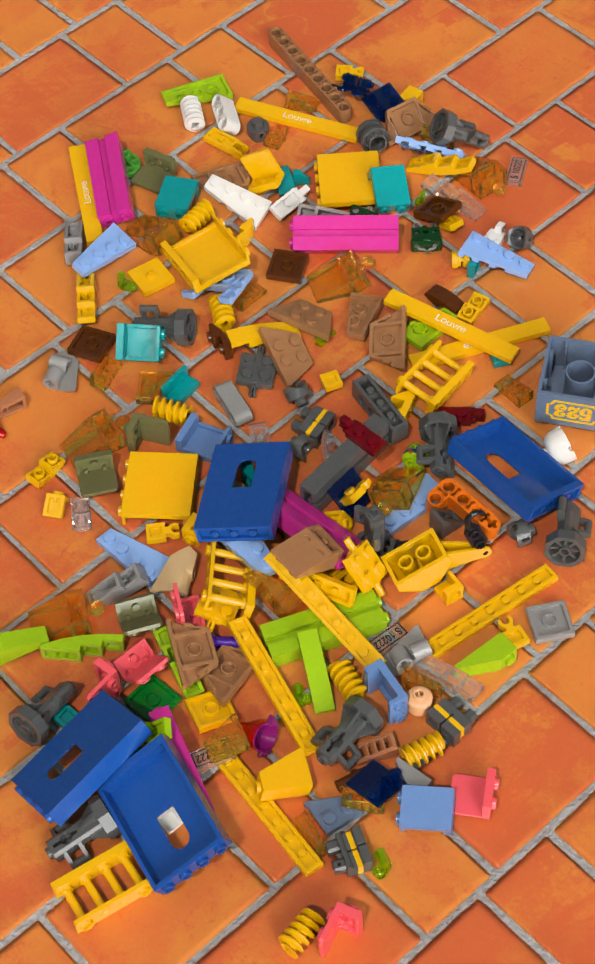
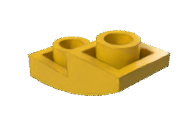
M253 218L243 222L239 227L240 234L235 236L240 239L243 247L249 245L254 235Z
M474 291L467 303L464 302L457 314L458 319L472 325L485 311L491 302L490 298Z
M51 451L39 459V466L27 473L25 480L40 489L60 471L66 460Z

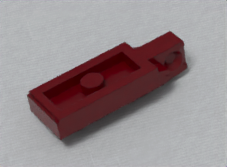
M440 407L436 411H445L456 416L458 426H471V424L476 422H485V409L475 407Z
M346 415L339 418V426L343 428L345 437L370 456L374 457L387 446V442L361 422L355 419L352 421Z

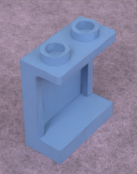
M191 412L174 440L176 451L198 454L200 460L211 463L215 445L232 444L234 435L232 427L228 426L226 430H222L199 421L198 414Z
M382 658L364 667V685L367 686V694L369 695L379 689L388 701V723L392 725L405 720L408 716V695Z
M402 785V791H398L397 803L401 804L400 812H396V825H399L400 831H435L452 836L455 789L449 787Z

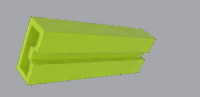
M373 589L365 594L362 592L356 594L354 605L351 608L334 601L332 602L365 638L381 634L387 630V623L390 622L389 616L386 611L383 612L382 608H380L382 607L381 598L379 595L376 596ZM311 609L259 625L260 637L264 647L276 667L302 659L297 639V632L317 628L322 652L344 646Z

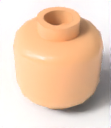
M414 686L407 692L408 712L418 717L425 716L426 712L433 705L431 691L424 686Z

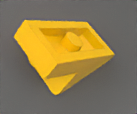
M407 390L391 396L390 401L408 422L418 401V396Z

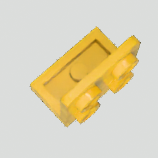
M262 149L242 155L240 160L253 179L248 191L260 194L266 190L277 189L280 186L285 174L269 149Z

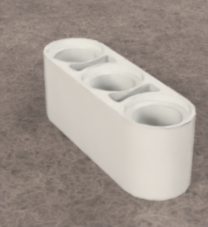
M216 94L212 99L211 105L218 128L235 136L238 134L241 125L234 102L230 98Z

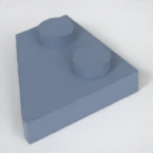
M350 795L304 802L305 809L327 837L363 815L362 810Z

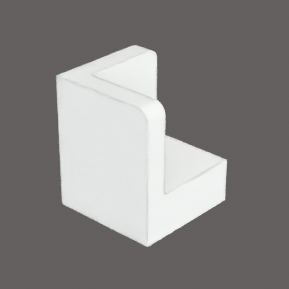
M173 806L157 818L161 827L168 834H171L183 824Z

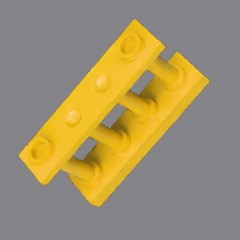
M438 340L434 345L431 344L419 361L405 375L401 374L396 381L395 393L398 394L404 387L426 402V414L436 412L466 381L475 366V363L470 360L465 365H460L440 352L441 340ZM435 356L454 369L456 374L449 375L430 362V360ZM426 367L445 380L446 385L440 386L420 371ZM414 377L436 391V395H428L410 381Z
M211 542L210 545L207 544L204 554L207 556L205 589L202 590L200 599L204 601L203 610H207L210 601L239 606L240 609H243L242 616L246 615L250 619L255 608L257 574L247 565L244 568L215 563V556L242 561L243 564H246L233 551L216 548V542ZM214 571L242 576V579H245V581L237 583L213 578ZM217 586L241 591V594L244 595L240 599L212 593V587Z
M346 567L339 570L333 568L308 575L330 600L349 608L354 605L358 586Z
M125 840L50 883L57 899L65 897L78 919L74 920L73 923L78 934L82 931L90 930L97 922L138 898L148 896L153 889L147 878L143 880L131 862L130 857L133 856V853ZM119 863L123 864L135 883L133 887L126 891L122 889L111 871V868ZM100 874L104 875L116 894V897L107 902H104L92 882V879ZM79 886L86 888L97 908L86 914L73 894V890Z

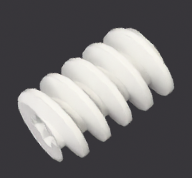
M193 95L184 97L180 101V109L185 128L192 132L202 130L205 127V120L198 97Z

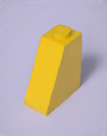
M299 748L258 773L257 780L254 781V791L259 795L260 801L310 795L313 782L304 749Z

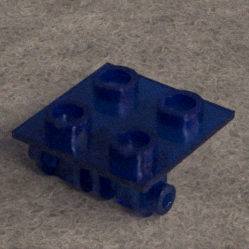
M350 73L342 75L343 83L332 84L339 91H351V94L361 97V95L367 96L374 93L370 91L374 87L372 80L363 77L359 78V76Z
M390 82L361 98L375 118L381 122H385V112L388 109L405 102Z
M353 467L327 490V493L340 510H344L352 519L354 518V506L361 505L366 507L375 498L376 488L371 486L354 504L347 506L342 504L340 500L345 496L344 492L352 486L355 488L362 480Z
M373 759L347 781L346 785L379 808L401 789L402 785H405L406 782L401 779L402 772L399 768H392L389 771Z

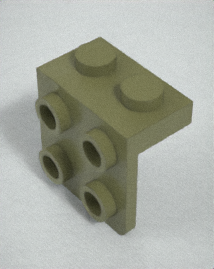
M146 147L143 151L145 164L131 181L134 185L159 194L165 176H175L177 174L176 160L171 156Z
M133 412L129 422L125 423L124 433H126V444L128 445L129 453L130 451L137 452L142 440L167 446L171 444L169 422L163 418H155Z
M111 449L73 457L82 497H91L119 490Z
M153 592L114 602L118 622L124 636H137L140 632L146 630L150 632L156 631L159 627L163 626L162 619L157 611Z

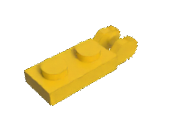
M215 127L203 136L204 142L231 154L233 158L238 160L242 157V152L247 153L249 151V147L239 141V139Z

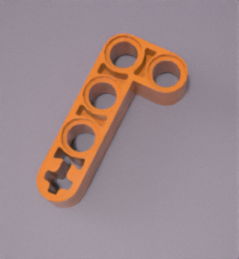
M446 478L428 493L425 503V510L430 513L432 508L444 509L448 506L464 521L466 515L470 512L483 510L486 513L485 516L479 515L480 517H474L471 521L480 525L488 540H494L498 536L501 526L500 520L455 480Z

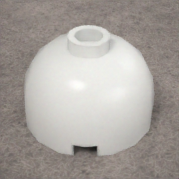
M560 425L551 429L545 435L543 440L545 448L543 450L561 465L571 463L577 459Z

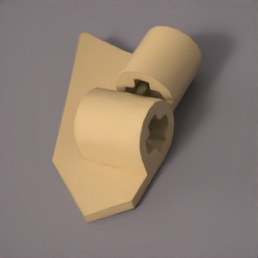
M187 546L170 555L150 592H169L171 597L170 591L174 590L173 583H177L180 598L187 597L191 581H194L196 575L197 553L190 546Z

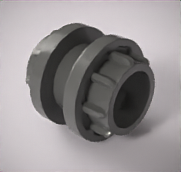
M369 119L359 125L356 131V139L365 151L378 150V153H380L387 147L389 133L380 121Z

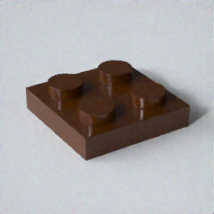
M433 195L413 211L414 218L433 221L438 224L444 223L462 208V203L458 200Z
M274 249L266 272V279L301 284L309 260V254Z
M82 325L67 348V352L69 355L101 364L116 340V335Z

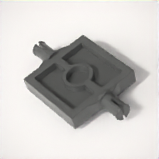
M261 345L258 346L257 354L242 352L236 385L250 388L248 394L250 398L252 397V392L253 398L256 397L257 389L272 390L276 368L271 357L264 355L265 346L263 345L262 350Z

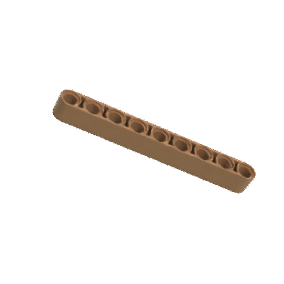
M270 28V47L338 122H350V102L282 28Z

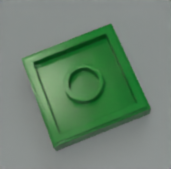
M152 674L148 682L138 686L123 702L145 722H150L149 712L157 707L167 705L170 711H172L182 701V698Z

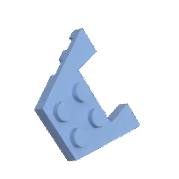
M240 269L197 294L192 289L189 291L184 289L181 291L183 298L195 299L206 290L214 291L215 293L223 292L218 296L219 303L231 305L254 275L250 269Z

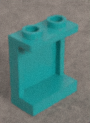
M404 164L370 168L367 177L368 180H371L375 200L374 211L376 213L380 212V214H386L390 211H406L411 201Z
M166 175L155 202L156 216L179 220L187 214L194 197L199 196V180Z
M117 323L115 360L162 362V358L165 357V348L162 347V342L166 338V329H163V325Z

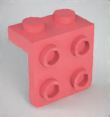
M173 583L174 590H171L170 594L176 623L183 625L184 622L195 626H206L204 618L194 615L195 608L200 599L199 595L180 598L177 583Z
M140 638L112 660L111 663L123 682L143 685L150 680V676L154 672L164 669L169 659L167 656L156 655L146 640Z
M98 657L93 664L99 684L87 695V703L101 690L105 691L115 700L122 691L118 672L114 665L108 660L104 661Z
M488 768L486 778L463 774L453 775L451 788H454L456 793L454 814L490 819L491 810H496L497 797H493L494 790L498 791L500 778L496 777V769Z
M337 901L335 908H330L326 918L328 922L325 928H320L317 935L320 956L326 957L339 929L360 937L363 931L362 911L352 904L345 905Z

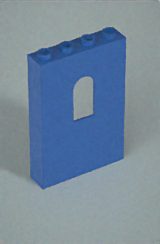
M504 416L492 419L483 425L480 424L478 427L467 430L457 436L455 435L449 440L447 453L527 523L557 509L559 497L565 496L567 501L577 499L583 488V482ZM488 454L500 456L520 474L508 479L486 459V456Z
M289 441L215 445L193 528L198 542L275 540L293 459V451ZM244 461L255 462L256 467L251 487H233L238 466Z
M101 690L11 779L17 785L14 789L50 824L54 821L57 825L61 826L153 733L141 719L105 691ZM74 745L83 751L58 777L54 779L48 778L50 769Z
M163 734L157 736L127 759L97 789L154 892L163 895L172 892L178 883L188 880L192 877L194 871L208 865L211 858L225 852L227 846L233 843L171 738ZM172 806L189 832V842L181 849H176L172 846L157 820L160 815Z

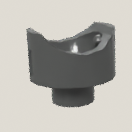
M261 117L251 119L247 123L248 136L256 143L266 141L269 136V123L267 120Z
M515 226L507 231L506 242L512 248L517 250L527 249L532 244L533 234L528 227Z
M305 380L298 382L295 388L288 387L283 389L288 403L294 401L297 407L307 403L305 395L311 393Z
M304 433L298 437L293 436L290 440L293 456L306 463V457L310 450L317 445V440Z
M523 519L507 525L508 535L517 541L518 548L531 544V536L536 535L532 522L526 524Z

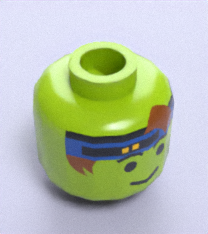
M411 443L402 455L404 465L413 471H419L425 466L416 463V446L423 445L420 443ZM429 452L424 453V457H429Z

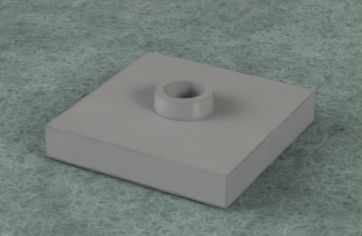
M564 600L525 607V614L535 644L575 637V630Z

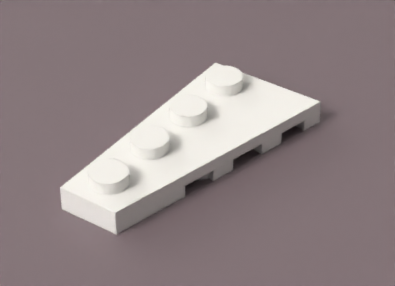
M214 174L210 176L204 185V190L218 202L225 204L227 209L235 212L242 221L246 222L249 218H253L255 231L272 205L271 201Z

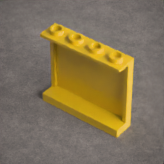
M378 150L318 154L317 162H314V172H318V174H315V184H319V186H316V196H320V198H317V205L327 208L374 205L371 180H368L367 173L370 168L379 167Z
M214 213L212 214L214 223L172 246L166 240L160 243L165 258L196 294L251 264L249 259L251 254L248 248L242 246L240 239L234 237L229 227L226 228L221 218L218 219Z
M130 451L129 459H126L125 462L127 474L123 475V485L125 488L121 490L122 505L118 507V516L122 518L123 525H126L127 518L183 520L185 525L194 512L199 473L198 454Z

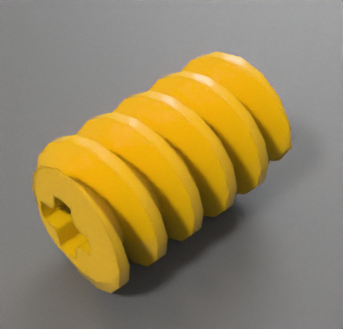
M205 198L201 199L196 206H193L187 214L178 220L180 228L191 234L201 230L202 226H205L206 222L211 220L212 214H215L212 204Z
M214 294L208 298L213 323L225 333L226 330H230L236 323L232 304L219 303L218 296L221 294Z
M157 395L153 402L152 415L155 418H163L170 423L174 422V424L183 426L191 412H193V405L187 409V403H183L181 407L180 401H177L174 405V399H170L167 403L166 397H163L161 401V397Z
M349 659L335 661L327 667V673L334 680L335 686L342 693L341 695L345 701L351 695L363 698L367 690V686L362 685L363 680L358 678V672H354L355 667L350 666L351 661Z
M435 730L433 735L428 733L425 738H418V742L413 740L410 745H403V749L398 747V752L401 759L412 767L413 763L421 767V760L426 764L429 763L428 756L433 760H436L435 753H438L441 757L444 756L445 742L441 734Z
M303 908L301 914L295 917V921L290 922V927L284 929V934L278 936L281 947L288 955L297 959L298 955L295 951L297 950L301 953L304 951L301 944L306 946L310 944L307 937L315 938L312 931L319 932L320 927L318 924L326 926L324 919L315 911Z

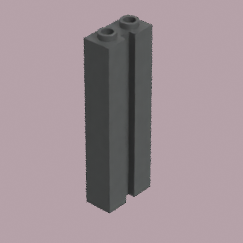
M373 413L363 423V425L387 442L385 448L372 457L349 439L345 440L300 484V497L322 512L389 446V436H387L389 422L385 418Z

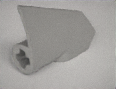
M67 350L52 354L49 359L48 370L42 380L43 385L56 391H76L79 361L75 356L69 355Z
M415 625L405 637L384 655V658L387 660L385 664L394 677H397L409 671L415 662L432 655L433 651L419 626Z

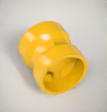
M451 251L452 269L461 266L467 268L470 257L465 255L460 257L457 256V251Z

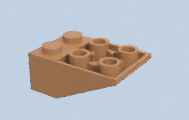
M320 524L306 527L272 548L270 552L288 570L291 576L298 579L333 569L345 551Z

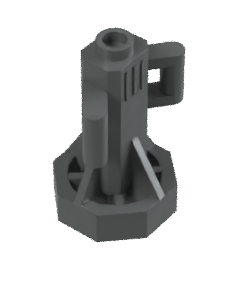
M444 108L434 115L429 126V140L442 147L457 140L482 149L489 143L490 136L476 130L474 123L462 119L459 120L455 113Z
M158 305L139 306L141 317H135L131 324L163 325V329H166V336L176 342L177 345L189 346L194 344L197 335V318L193 309H177L171 315L161 317ZM147 312H153L155 317H148Z
M445 411L429 412L419 420L421 440L429 445L416 446V463L418 465L430 464V473L438 478L446 476L454 478V459L447 453L449 440L453 436L459 435L457 418ZM429 452V457H424V453Z
M565 496L559 497L557 529L546 536L544 556L554 565L573 567L584 561L586 540L584 538L591 537L592 521L580 518L581 509L574 502L567 501Z
M355 505L354 521L364 525V531L359 532L357 538L362 541L367 539L383 563L381 557L396 549V541L390 532L385 530V516L378 506L373 505L367 508Z
M70 681L60 682L53 689L45 685L31 698L34 704L15 707L9 713V725L18 738L32 747L41 746L49 738L51 718L77 694L74 684Z
M351 695L343 703L340 724L335 729L323 726L310 740L314 746L318 747L316 749L317 760L322 765H329L331 767L338 761L344 770L349 771L362 757V754L353 743L361 737L368 735L376 736L383 728L384 720L376 708L362 697ZM349 749L352 756L346 761L342 755Z
M98 794L87 800L88 806L79 820L71 824L70 820L67 819L61 826L56 825L50 829L52 838L45 842L48 846L45 848V851L51 860L55 858L60 862L66 858L74 870L92 859L84 846L93 839L111 838L113 840L121 834ZM80 848L84 854L73 861L70 854Z

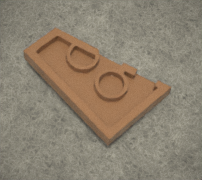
M351 292L346 330L347 338L364 341L369 332L370 323L375 321L383 306L384 299L383 297Z

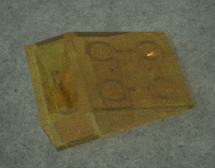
M150 215L140 216L137 222L129 225L124 231L137 243L136 246L155 256L163 254L160 243L164 240L172 246L184 237L176 219Z

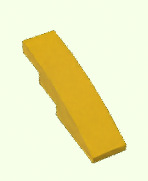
M439 152L411 158L406 170L407 172L424 175H457L471 172L477 160L474 156L459 159L457 154L442 157Z
M95 272L85 278L77 273L78 324L95 323Z
M284 322L260 323L226 330V336L231 348L248 344L249 348L264 344L258 333L260 327L297 332L301 337L298 328Z

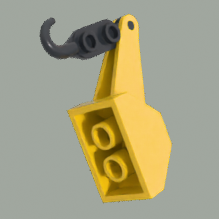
M474 510L466 515L464 519V535L468 542L440 541L434 529L430 528L383 555L381 559L399 592L425 591L439 583L448 569L488 557L492 553V549L487 543L488 539L480 525L471 521L475 516H485L486 513L483 510Z

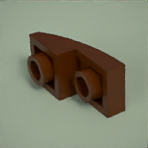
M437 284L424 294L436 307L441 305L454 314L464 304L454 293Z
M208 324L209 332H206L208 342H212L214 349L219 348V352L224 354L225 360L233 359L232 348L225 334L214 324Z

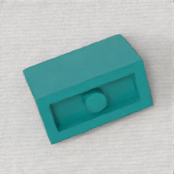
M183 365L161 387L162 399L166 397L167 403L170 399H174V405L177 401H180L182 405L200 387V382L189 376L187 366Z

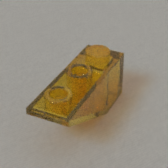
M257 570L245 573L248 582L257 588L261 593V598L270 604L277 617L283 618L295 614L303 606L304 602L285 582Z

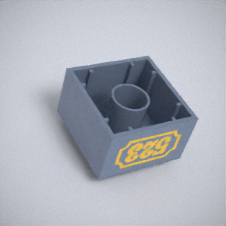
M549 335L537 389L534 421L595 431V342Z

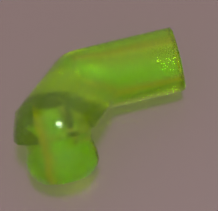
M122 271L117 273L118 287L121 290L134 291L136 284L126 279V273Z
M293 684V694L298 705L305 707V705L311 704V696L308 693L304 694L303 684Z
M379 848L374 852L379 863L376 868H373L372 873L377 879H384L388 875L392 864L385 849Z

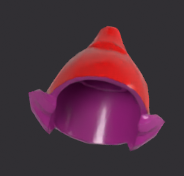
M270 714L268 719L241 722L237 725L238 730L244 734L250 747L258 752V758L265 757L271 753L270 750L278 736L277 727L279 725L275 717Z

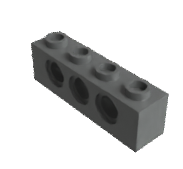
M366 374L353 380L352 396L370 417L375 413L389 422L387 436H389L391 445L407 438L408 422L371 376Z

